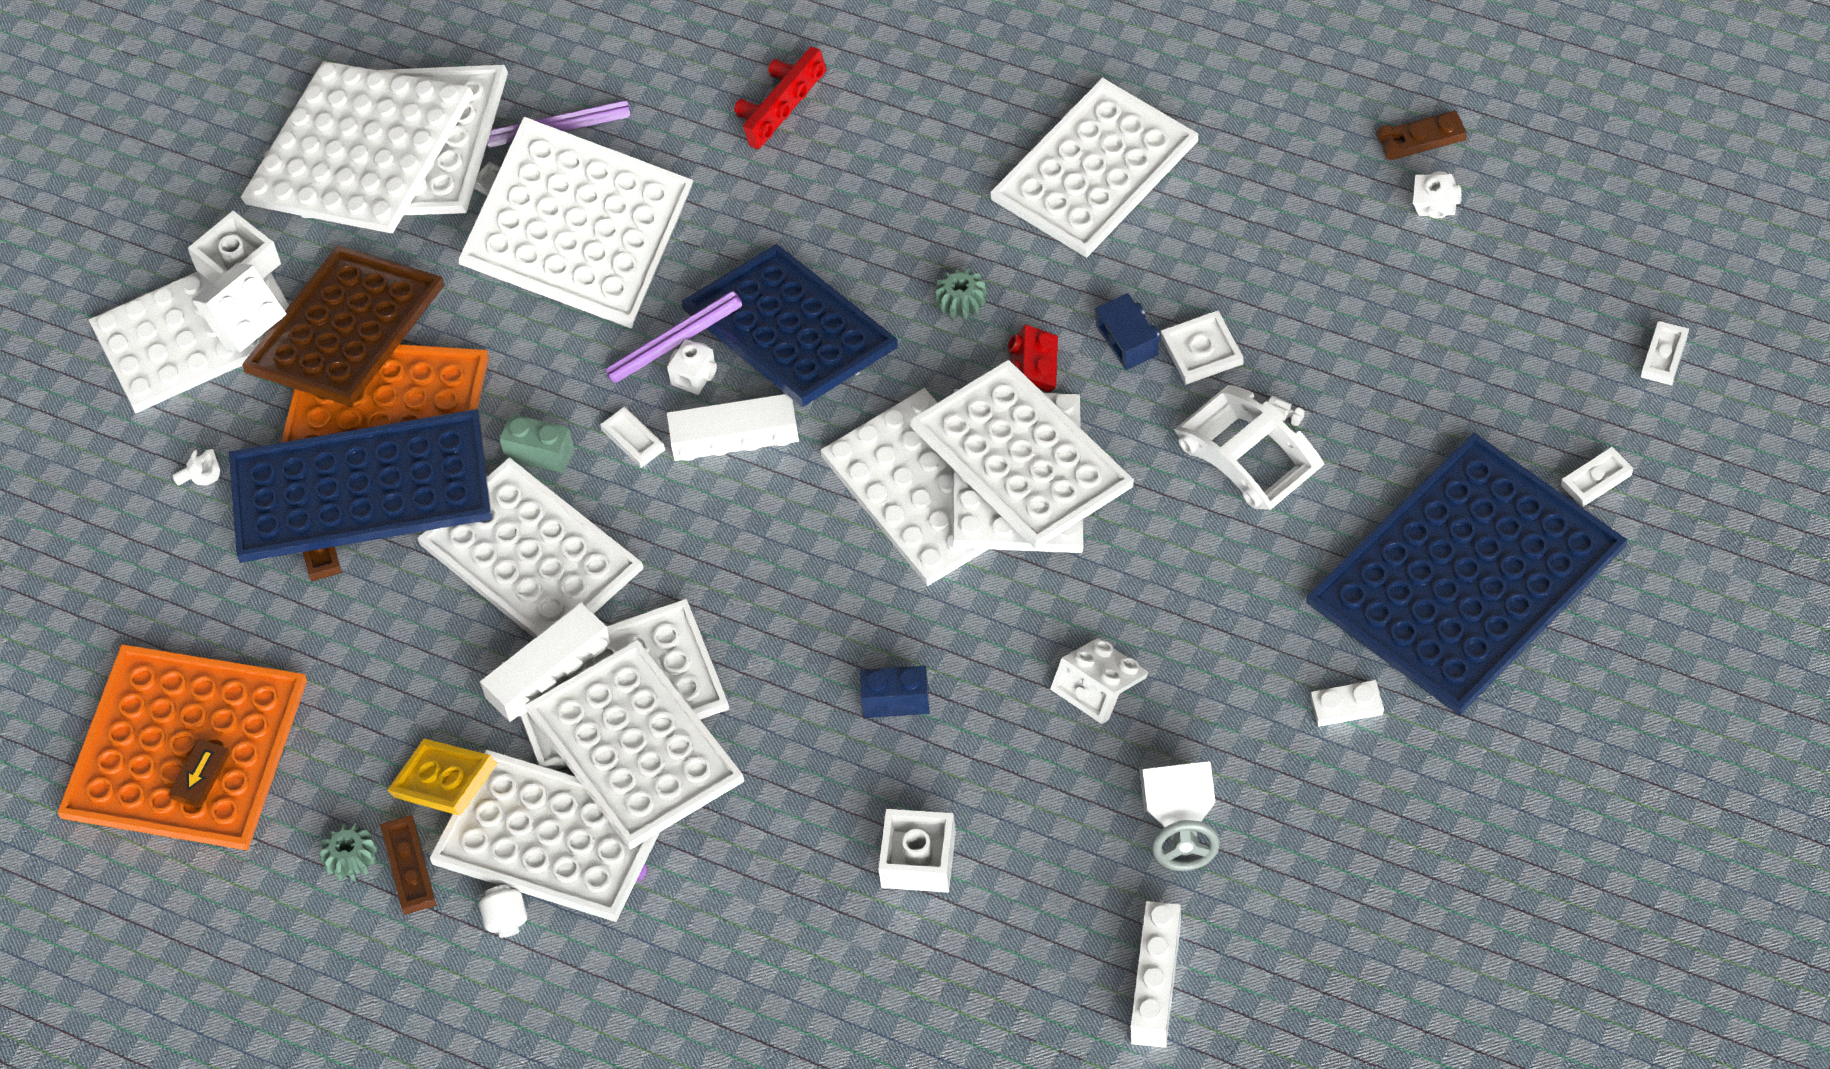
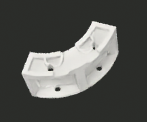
M1227 385L1176 427L1174 431L1179 437L1178 441L1181 448L1189 455L1202 458L1222 471L1241 490L1243 498L1248 505L1254 509L1271 510L1320 469L1324 462L1300 431L1295 433L1283 423L1286 420V416L1267 401L1260 404L1253 399L1254 393L1249 390ZM1237 419L1250 422L1222 447L1212 441ZM1268 434L1287 453L1296 466L1263 492L1255 480L1236 460Z

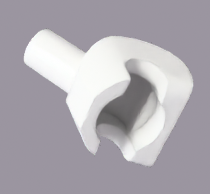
M195 450L186 464L187 467L173 474V479L177 485H181L190 479L198 485H209L217 481L220 476V469L214 450H205L201 456H197V451Z

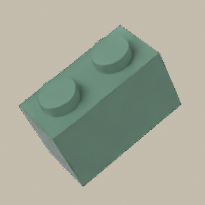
M510 414L499 438L505 460L510 457L517 463L562 474L574 451L569 427L515 414Z

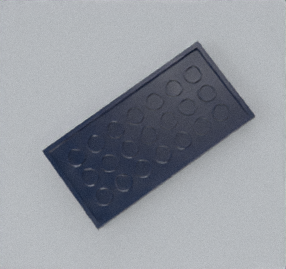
M478 409L229 451L236 552L239 563L492 520Z

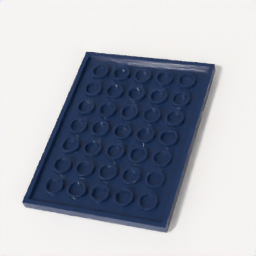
M1473 433L1307 595L1306 603L1460 716L1626 547L1627 539L1476 433Z

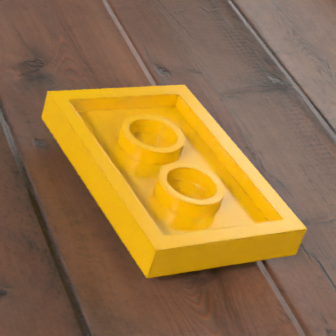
M424 738L387 791L396 799L461 816L482 784L487 780L497 762L488 754Z

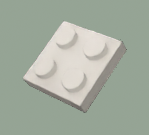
M1218 310L1161 330V339L1185 385L1243 365V355Z

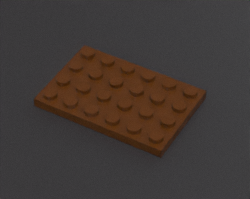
M337 245L285 310L287 315L271 327L243 362L244 373L352 406L444 287L443 277Z

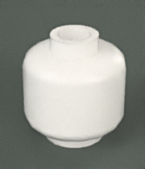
M500 885L486 890L485 896L479 902L485 929L492 933H498L501 938L519 933L518 927L527 920V912L521 892L511 889L509 885Z

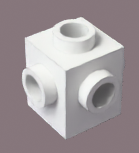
M1440 171L1429 175H1415L1413 204L1418 215L1432 218H1444L1446 215H1455L1456 204L1461 203L1462 194L1461 186L1456 185L1453 175Z
M685 339L680 348L673 351L670 363L667 366L671 385L699 395L706 382L713 379L717 370L713 349H710L704 343H695Z

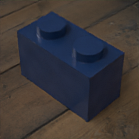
M1129 293L1095 308L1096 327L1125 370L1159 355L1158 342L1161 341L1160 333L1154 324L1150 325L1148 323L1143 307L1139 302L1135 303Z
M926 666L860 670L861 701L864 718L930 714Z

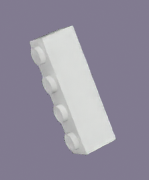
M787 394L667 413L675 461L693 460L697 457L710 455L720 456L729 452L752 451L761 447L784 446L792 442H799L793 400Z
M578 604L480 681L485 698L509 722L517 716L527 713L526 704L554 689L568 676L575 675L582 665L593 656H598L604 652L607 645L610 644L607 627L584 604Z
M1146 901L1131 1020V1044L1166 1048L1181 926V904Z

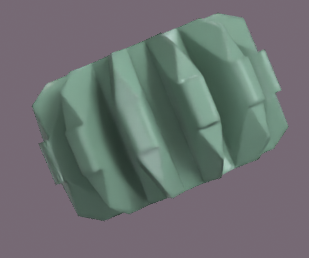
M955 268L953 274L944 272L943 280H937L936 293L934 294L935 302L940 306L942 314L950 313L953 320L958 315H962L966 320L969 313L977 316L979 308L985 307L987 287L985 282H982L979 273L972 275L969 268L964 272H960Z
M342 823L341 831L335 832L329 829L330 839L321 840L322 851L319 852V857L329 875L335 874L336 878L340 881L349 875L350 879L355 882L357 873L361 872L367 875V866L375 865L376 858L374 854L377 853V846L367 829L361 831L360 826L355 823L348 830L346 825Z

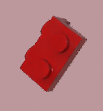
M1025 324L1017 334L1011 336L1008 342L1007 350L1010 352V362L1036 387L1051 393L1056 388L1058 335Z

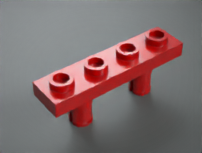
M810 46L795 65L785 63L779 59L772 60L768 68L769 75L773 78L781 79V81L763 103L759 105L746 101L743 98L736 102L734 107L735 115L747 119L743 129L750 147L759 150L772 137L781 123L789 117L798 103L806 97L815 83L823 77L827 69L820 49Z

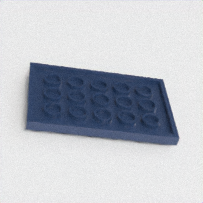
M778 244L773 245L682 300V309L692 316L729 292H736L742 301V306L706 329L801 407L809 404L898 348V339Z

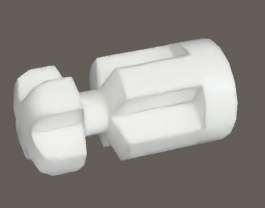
M1271 396L1268 402L1285 415L1286 419L1287 417L1291 418L1292 425L1299 426L1304 418V409L1297 407L1293 411L1291 410V403L1275 396Z

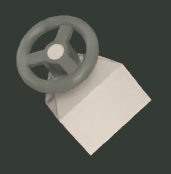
M1211 761L1140 769L1144 810L1164 827L1155 836L1152 844V853L1156 861L1160 865L1175 871L1195 870L1208 864L1216 856L1220 847L1217 832L1208 824L1201 822L1215 803ZM1197 831L1208 837L1209 846L1199 844ZM1171 837L1172 847L1162 851L1164 841ZM1193 853L1200 855V857L1188 861L1173 860L1181 854L1188 855Z

